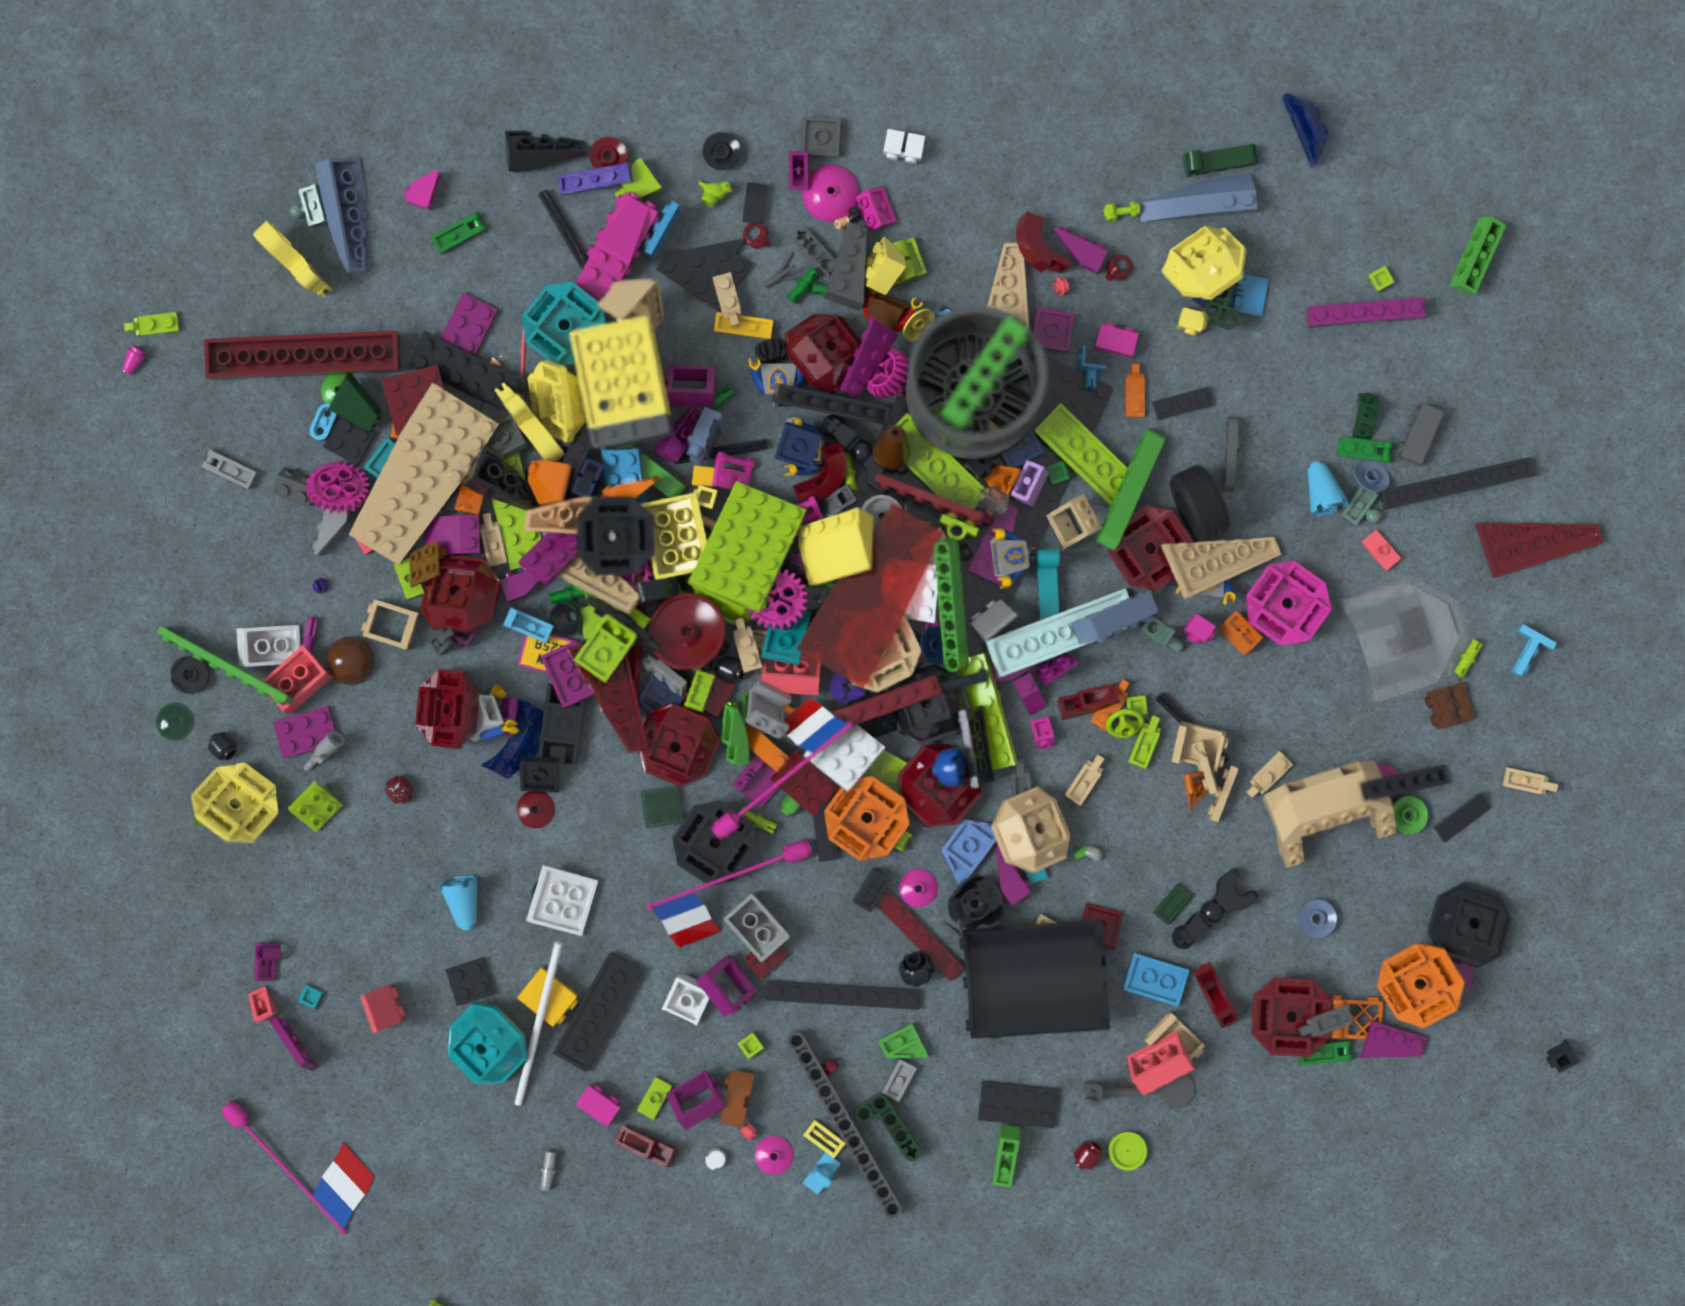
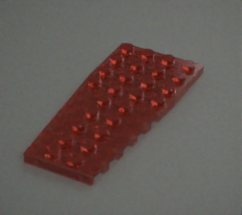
M892 504L872 535L871 569L838 580L820 607L799 643L797 650L864 688L895 635L934 553V546L939 542L943 534L942 531Z

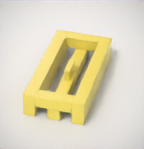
M814 1120L803 1134V1136L832 1158H835L845 1145L841 1138L817 1120ZM817 1126L840 1143L839 1146L814 1129V1127ZM812 1131L814 1134H816L818 1137L824 1140L827 1144L833 1147L835 1151L832 1152L831 1150H829L826 1146H824L822 1143H820L818 1140L810 1135V1132Z

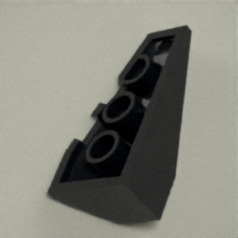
M505 131L506 162L509 172L531 171L586 155L583 140L559 137L556 141L549 138L547 134H541V137L538 138L530 136L529 131Z
M483 446L468 469L463 486L483 496L526 511L541 507L529 482L524 481L517 474L518 471L515 468L512 469L504 461L505 458L502 455Z

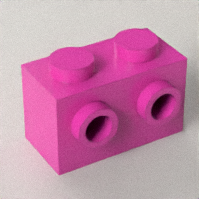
M1105 322V325L1101 324L1099 327L1094 349L1132 358L1138 333H1134L1135 330L1132 328L1124 327L1119 329L1116 328L1115 324Z
M1193 614L1182 629V632L1187 634V639L1194 644L1210 642L1215 635L1214 628L1216 626L1198 614Z
M589 1084L575 1105L607 1127L622 1106L619 1104L620 1100L613 1095L607 1096L604 1094V1089L599 1085Z

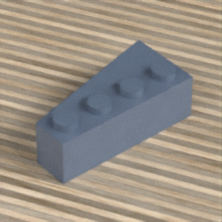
M1151 591L1137 594L1118 602L1119 605L1114 604L1104 608L1102 611L1085 616V619L1071 622L1078 643L1081 644L1097 640V643L1107 640L1110 634L1115 636L1122 633L1125 627L1130 629L1138 626V621L1146 622L1153 619L1152 615L1159 611Z

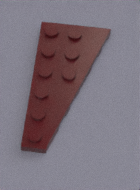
M878 473L875 477V481L880 483L879 487L890 490L891 487L897 489L896 493L907 497L908 494L915 496L914 500L924 504L925 501L932 502L931 506L947 512V509H950L949 513L964 519L966 515L968 516L967 520L979 525H982L984 522L993 526L995 518L985 513Z
M584 645L567 648L573 661ZM627 653L606 683L574 661L626 751L633 753L647 750V740Z

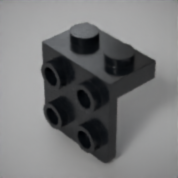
M885 690L879 693L873 692L848 701V704L860 703L884 694ZM893 712L858 724L860 728L873 738L897 730V723Z

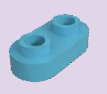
M328 403L318 408L310 427L311 436L318 441H323L329 437L338 416L332 411L330 417L325 416V412L330 406ZM319 428H323L324 430L323 434L321 435L317 433V430Z

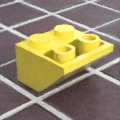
M885 237L875 244L872 254L869 257L867 256L865 260L866 286L884 295L888 293L906 268L905 256Z

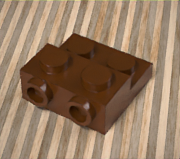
M1464 682L1426 692L1425 702L1427 707L1431 708L1433 714L1430 716L1433 727L1436 726L1437 729H1443L1475 719Z

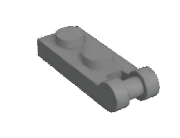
M209 449L208 457L205 462L203 461L201 467L250 490L257 472ZM215 459L219 460L216 467L212 466Z

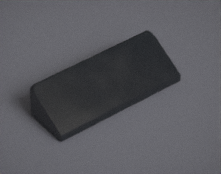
M1478 793L1433 828L1445 843L1488 811L1490 806L1484 796Z

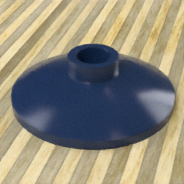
M939 626L927 628L922 634L920 641L923 657L934 665L944 663L941 627Z

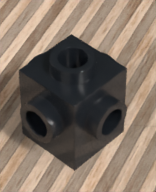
M994 456L982 459H968L969 461L965 464L964 468L978 481L983 475L987 477L993 471Z

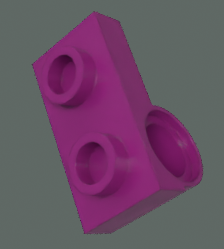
M506 697L502 699L500 714L504 722L503 726L508 720L515 722L516 713L518 712V699ZM506 731L505 734L501 736L513 737V734L509 731Z
M255 942L254 981H275V965L281 956L280 945L276 942Z

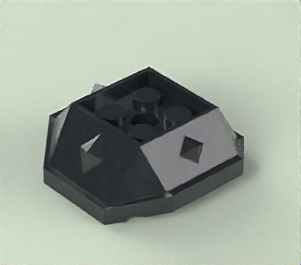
M593 497L576 517L577 556L595 576L633 575L655 554L653 515L633 497ZM611 531H613L616 535L614 541H611L609 539V533Z
M926 662L916 666L913 676L891 686L889 692L937 675L938 681L942 682L961 677L959 671L949 672L944 664L934 665ZM965 687L944 692L941 695L930 698L932 702L930 708H926L923 705V701L894 711L893 715L897 723L898 732L920 745L958 734L961 729L958 721L959 711L971 708Z
M721 800L694 805L673 836L677 865L705 884L744 870L758 849L753 821L744 815L739 817L741 820L739 822L740 827L727 838L721 839V846L719 848L711 846V839L717 837L711 829L714 823L727 812L731 814L734 812L736 815L739 813ZM740 875L714 885L737 881Z
M1463 882L1437 896L1427 934L1433 940L1435 946L1446 949L1451 959L1480 968L1502 956L1512 919L1501 894ZM1469 920H1473L1476 923L1475 929L1469 926Z

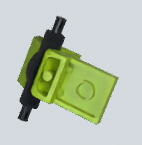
M590 595L585 602L595 608L594 613L602 619L574 661L602 681L607 682L635 642L644 648L649 646L656 652L659 650L661 645L652 640L653 636L644 630L651 619L634 608L631 614H628L613 605L610 606L603 600L598 602Z

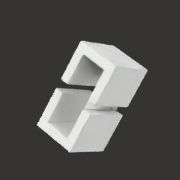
M887 130L883 155H887V159L898 160V158H904L905 162L916 164L917 161L921 162L925 136L908 133L905 152H901L905 132Z

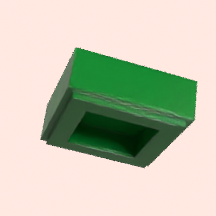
M1064 461L1045 467L1049 472L1048 477L1051 485L1070 479Z

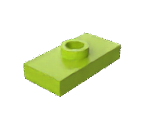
M410 559L402 560L399 564L394 563L406 600L424 594L422 583L415 587H410Z
M700 670L696 671L684 705L685 707L703 712L715 675Z
M655 1077L637 1111L654 1120L667 1096L666 1093L670 1091L672 1085Z

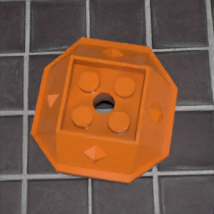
M873 775L861 777L849 792L841 787L824 811L828 839L859 861L887 856L910 825L905 798ZM869 812L873 819L869 822L864 821L862 814Z
M1416 942L1383 960L1377 987L1396 1019L1425 1028L1457 1011L1465 980L1444 947ZM1423 979L1426 985L1418 986L1416 980Z

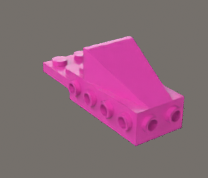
M632 191L629 193L625 192L623 196L619 194L614 203L617 207L614 213L612 211L609 212L605 220L608 222L605 229L601 228L596 236L599 240L595 246L591 245L586 255L590 257L575 283L598 302L606 296L615 282L620 281L623 276L627 277L632 269L629 266L633 259L637 260L641 253L639 249L641 243H645L648 237H650L651 234L648 231L651 225L654 227L660 218L657 215L659 210L656 209L657 206L649 201L646 203L639 199L640 196Z

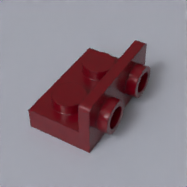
M781 945L763 962L753 952H750L746 956L747 961L745 964L762 979L789 952Z

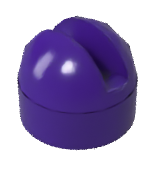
M322 578L316 579L313 582L314 591L320 594L325 593L329 587L328 582ZM318 581L320 582L323 590L321 591L317 584Z

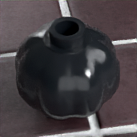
M918 951L905 955L898 967L903 982L914 987L929 983L935 973V966L931 957Z

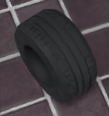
M1194 465L1173 475L1170 479L1171 493L1177 509L1193 537L1198 541H1206L1226 532L1230 526L1227 508L1208 471L1203 466Z

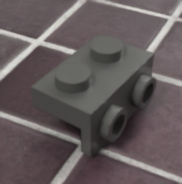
M284 467L277 476L273 494L309 507L311 505V497L307 496L306 484L307 478H310V475H304L293 468Z

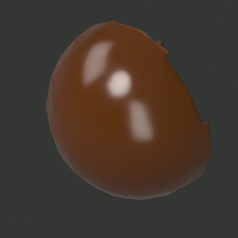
M354 636L342 637L336 640L327 650L328 666L336 682L344 685H357L365 681L371 674L375 664L374 654L371 647L364 640Z

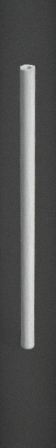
M555 941L528 1047L529 1057L524 1063L514 1103L518 1106H521L523 1103L563 944L559 941Z

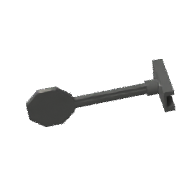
M1182 1075L1146 1095H1160L1171 1108L1185 1107L1195 1096L1194 1082L1187 1075ZM1084 1082V1086L1090 1088V1097H1085V1101L1094 1106L1102 1105V1099H1107V1097L1142 1095L1137 1087L1107 1089V1087H1102L1094 1082Z

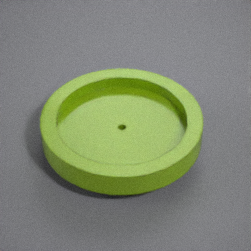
M1124 1131L1112 1138L1108 1147V1154L1110 1160L1117 1168L1126 1171L1135 1170L1144 1163L1147 1157V1146L1138 1134Z

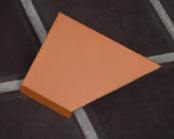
M993 464V471L984 480L987 482L1001 510L1011 494L1021 470Z
M1203 771L1183 774L1189 811L1209 791L1205 790L1202 779H1205Z

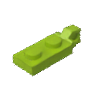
M177 312L139 316L134 318V322L124 323L125 331H136L137 336L180 332Z
M1152 715L1149 723L1144 722L1128 759L1129 763L1144 769L1147 768L1160 736V728L1157 727L1160 720L1159 717Z

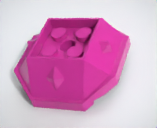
M1296 561L1267 565L1245 596L1249 624L1280 646L1310 641L1332 610L1326 583ZM1284 598L1291 601L1289 609L1284 608L1282 605Z

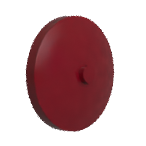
M685 593L667 599L656 609L649 624V633L653 636L651 639L661 645L657 652L654 651V653L663 663L677 670L689 671L708 665L718 656L725 642L726 625L721 612L709 599L701 595Z

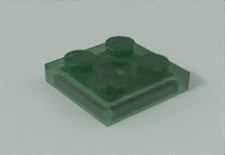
M675 785L640 791L646 829L683 823L679 786Z

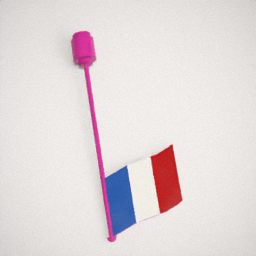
M808 699L784 719V722L789 725V729L784 734L799 747L812 754L737 815L734 812L732 814L727 812L718 819L714 826L711 827L715 835L721 840L740 827V816L850 727L853 728V723H846L834 717L814 700Z
M807 840L791 843L784 846V851H782V855L658 902L647 903L646 908L653 910L660 918L670 938L678 947L722 932L713 922L705 904L695 892L782 859L790 864L804 860L809 855H812L810 844Z
M231 1100L220 1110L223 1113L222 1116L234 1129L237 1126L240 1129L244 1127L340 1229L341 1234H346L347 1228L345 1227L351 1214L368 1191L374 1175L344 1142H342L336 1158L321 1177L312 1195L246 1124L249 1121L247 1119L249 1115L237 1102L235 1103Z

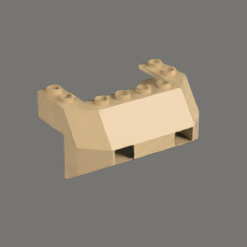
M1357 761L1285 784L1264 795L1263 802L1275 826L1279 852L1286 868L1305 862L1301 837L1349 823L1353 820L1369 816L1372 827H1376L1378 839L1396 834L1394 809L1390 797L1365 802L1363 800L1359 783L1382 778L1375 761Z

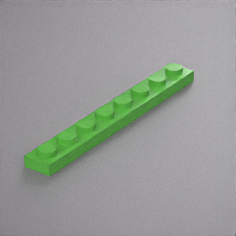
M163 626L159 627L157 633L162 635L161 639L170 644L175 642L178 644V649L186 653L188 651L193 652L194 658L200 661H204V659L209 661V666L217 670L220 668L226 671L225 675L233 679L236 677L242 679L240 683L250 688L253 685L258 688L256 692L266 697L268 694L273 696V701L280 705L284 703L292 704L294 697Z

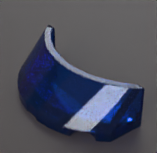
M517 698L518 712L516 713L515 721L517 723L516 728L519 731L509 738L498 754L481 765L506 779L513 777V774L520 770V757H536L540 745L539 736L541 737L544 713L533 704Z

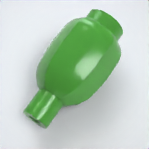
M787 794L781 803L782 809L780 811L790 817L799 811L801 805Z

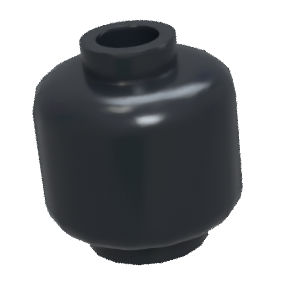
M725 656L722 660L719 659L717 661L715 670H717V675L720 679L736 683L743 678L744 671L740 659Z
M226 732L214 733L209 738L208 750L218 760H230L236 754L237 743Z

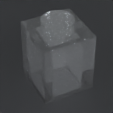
M996 486L981 489L977 507L991 517L1007 513L1009 495Z

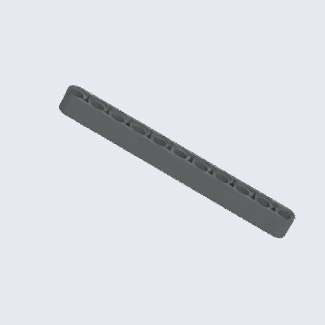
M793 1031L788 1038L791 1050L884 1213L889 1218L898 1217L901 1213V1204L828 1075L823 1070L824 1068L805 1035L800 1031ZM799 1035L802 1038V1043L799 1045L793 1044L791 1041L792 1037ZM809 1052L812 1055V1059L808 1062L801 1059L802 1053ZM813 1069L821 1071L822 1074L819 1078L811 1076L810 1073ZM829 1086L831 1088L830 1094L823 1095L820 1092L821 1087ZM834 1102L838 1103L841 1107L837 1112L830 1110V1105ZM843 1119L850 1122V1126L846 1129L841 1128L839 1125ZM852 1136L859 1138L860 1142L857 1145L849 1143V1139ZM861 1153L869 1155L867 1162H861L858 1159ZM876 1170L879 1173L878 1177L875 1179L869 1178V1171ZM880 1187L888 1189V1193L884 1196L879 1195L877 1191ZM896 1204L898 1206L897 1211L889 1212L887 1210L888 1205Z

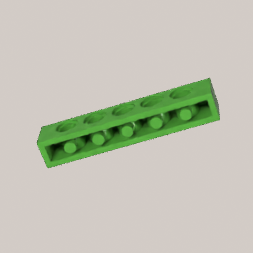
M1009 316L943 409L941 413L942 418L960 430L964 425H969L973 418L971 415L973 411L980 409L984 403L982 399L986 393L990 394L995 387L993 383L995 379L1003 376L1006 371L1004 366L1008 361L1011 363L1017 355L1016 349L1018 346L1022 347L1027 341L1028 329ZM1011 339L1013 345L1007 346L1003 343V340ZM1000 355L1002 360L996 362L992 359V356ZM987 370L991 373V376L985 378L981 375V372ZM977 386L980 392L974 394L970 391V388ZM966 402L969 408L963 410L959 407V404Z

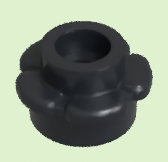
M966 543L958 544L961 560L966 559L968 561L973 556L972 551Z

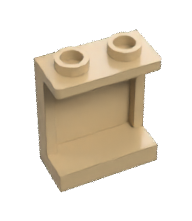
M1181 721L1171 762L1179 763L1183 761L1197 765L1199 758L1193 754L1191 744L1203 740L1211 767L1214 772H1217L1219 767H1223L1225 756L1221 755L1223 749H1227L1229 738H1226L1227 732Z
M1171 1012L1144 1038L1151 1046L1157 1040L1178 1031L1191 1059L1194 1057L1198 1058L1203 1053V1047L1205 1046Z

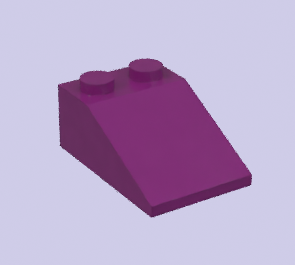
M475 514L434 517L424 530V546L438 540L439 547L446 549L447 555L482 554L481 516Z

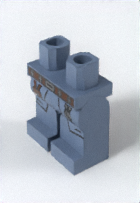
M706 407L704 408L693 430V436L690 435L688 438L690 447L687 454L690 456L689 460L691 463L701 466L704 458L710 459L713 442L717 434H724L726 430L721 413Z

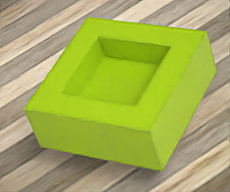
M1386 266L1368 275L1376 292L1394 283Z
M1146 696L1126 698L1127 709H1133L1141 713L1142 716H1148ZM1128 715V718L1135 717L1133 715Z
M754 1032L737 1043L748 1059L764 1048Z

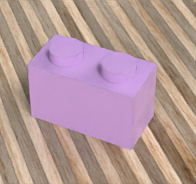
M1027 460L1010 495L1015 500L1033 507L1049 472L1043 466Z

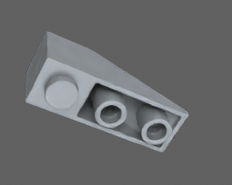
M326 509L324 512L322 511L324 513L323 519L319 521L317 527L319 536L318 539L314 540L312 548L315 550V555L320 556L348 525L351 509H348V514L341 510L340 515L337 514L336 510L332 514H330L329 509Z

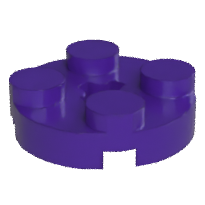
M842 667L831 677L830 691L837 701L849 705L848 701L865 696L867 689L854 685L851 691H847L843 684L847 683V680H850L845 668Z

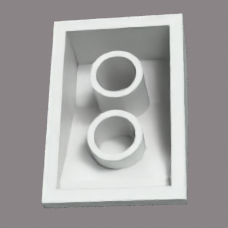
M299 625L236 629L239 667L280 665L300 648Z

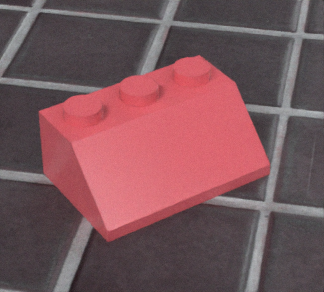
M302 645L263 681L294 697L291 705L276 703L283 712L291 715L332 678V675Z
M803 651L799 665L763 658L761 680L785 693L819 695L822 652Z
M1178 1031L1157 1040L1151 1046L1148 1045L1127 1056L1132 1081L1143 1096L1194 1070L1191 1056Z

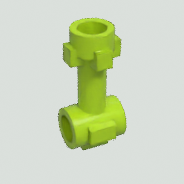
M1130 202V206L1116 208V204H1107L1104 206L1105 209H1103L1104 218H1106L1107 222L1118 220L1117 216L1131 214L1132 217H1137L1140 214L1139 203Z

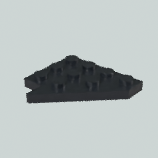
M738 239L667 253L656 270L718 312H721L712 277L731 272L736 289L752 264L737 255V252L745 242L744 239Z

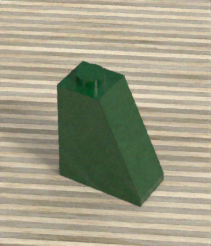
M348 372L328 410L370 431L372 426L377 427L381 419L378 416L381 409L352 373Z

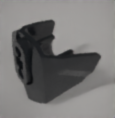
M980 873L971 874L960 882L958 888L948 899L950 917L955 923H957V920H960L962 926L966 929H990L1003 921L1004 896L993 879L982 876ZM989 889L994 890L993 896H987ZM974 899L978 900V905L975 907L971 905V901Z

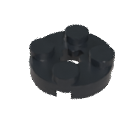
M193 656L180 657L173 663L170 670L172 685L182 693L194 694L200 692L206 687L210 677L207 664ZM187 670L194 671L193 679H186L187 674L185 672Z

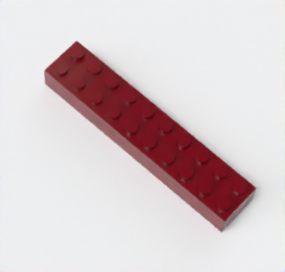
M397 331L204 339L205 377L209 380L347 374L348 372L352 374L401 372L400 334Z

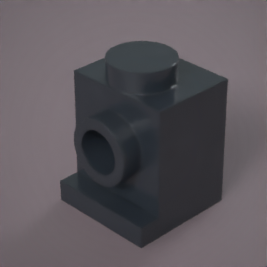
M1566 1039L1563 1040V1043L1547 1051L1549 1057L1546 1059L1551 1068L1556 1067L1559 1073L1579 1063L1578 1058Z

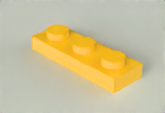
M716 312L714 332L771 339L773 320L737 315L739 326L732 327L730 318L725 319L722 313Z

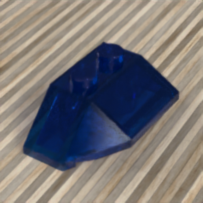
M1286 93L1283 95L1282 100L1312 168L1318 163L1328 139V130L1319 119L1321 114L1318 107H1314L1312 102Z

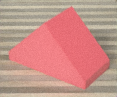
M266 986L248 994L255 1023L278 1013Z

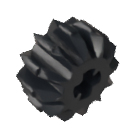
M781 338L762 341L755 347L756 358L757 356L759 357L761 364H775L787 358L786 344Z

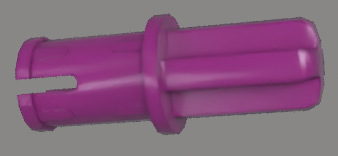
M308 617L305 632L302 635V645L312 653L315 639H317L315 636L318 619Z

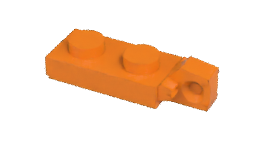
M1132 364L1131 374H1126L1125 417H1145L1144 374H1140V364Z
M1122 679L1118 687H1116L1120 703L1096 711L1090 722L1107 731V719L1114 712L1120 710L1128 695L1124 691L1129 682Z

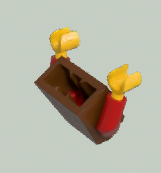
M868 287L870 292L865 297L862 309L867 320V326L870 324L868 320L871 316L892 331L900 332L904 329L908 319L916 313V310H921L924 304L922 301L919 306H914L917 298H913L911 300L912 307L909 308V304L880 294V292Z

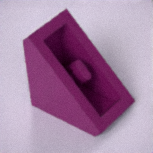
M789 151V190L808 189V151Z

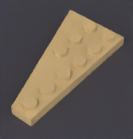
M1004 243L987 306L1006 311L1029 327L1024 257L1017 243ZM985 338V349L993 338ZM996 354L992 356V359L1001 358V356Z
M578 557L557 576L628 614H631L640 601V596L619 575L595 576Z
M1274 537L1161 545L1184 599L1282 555Z

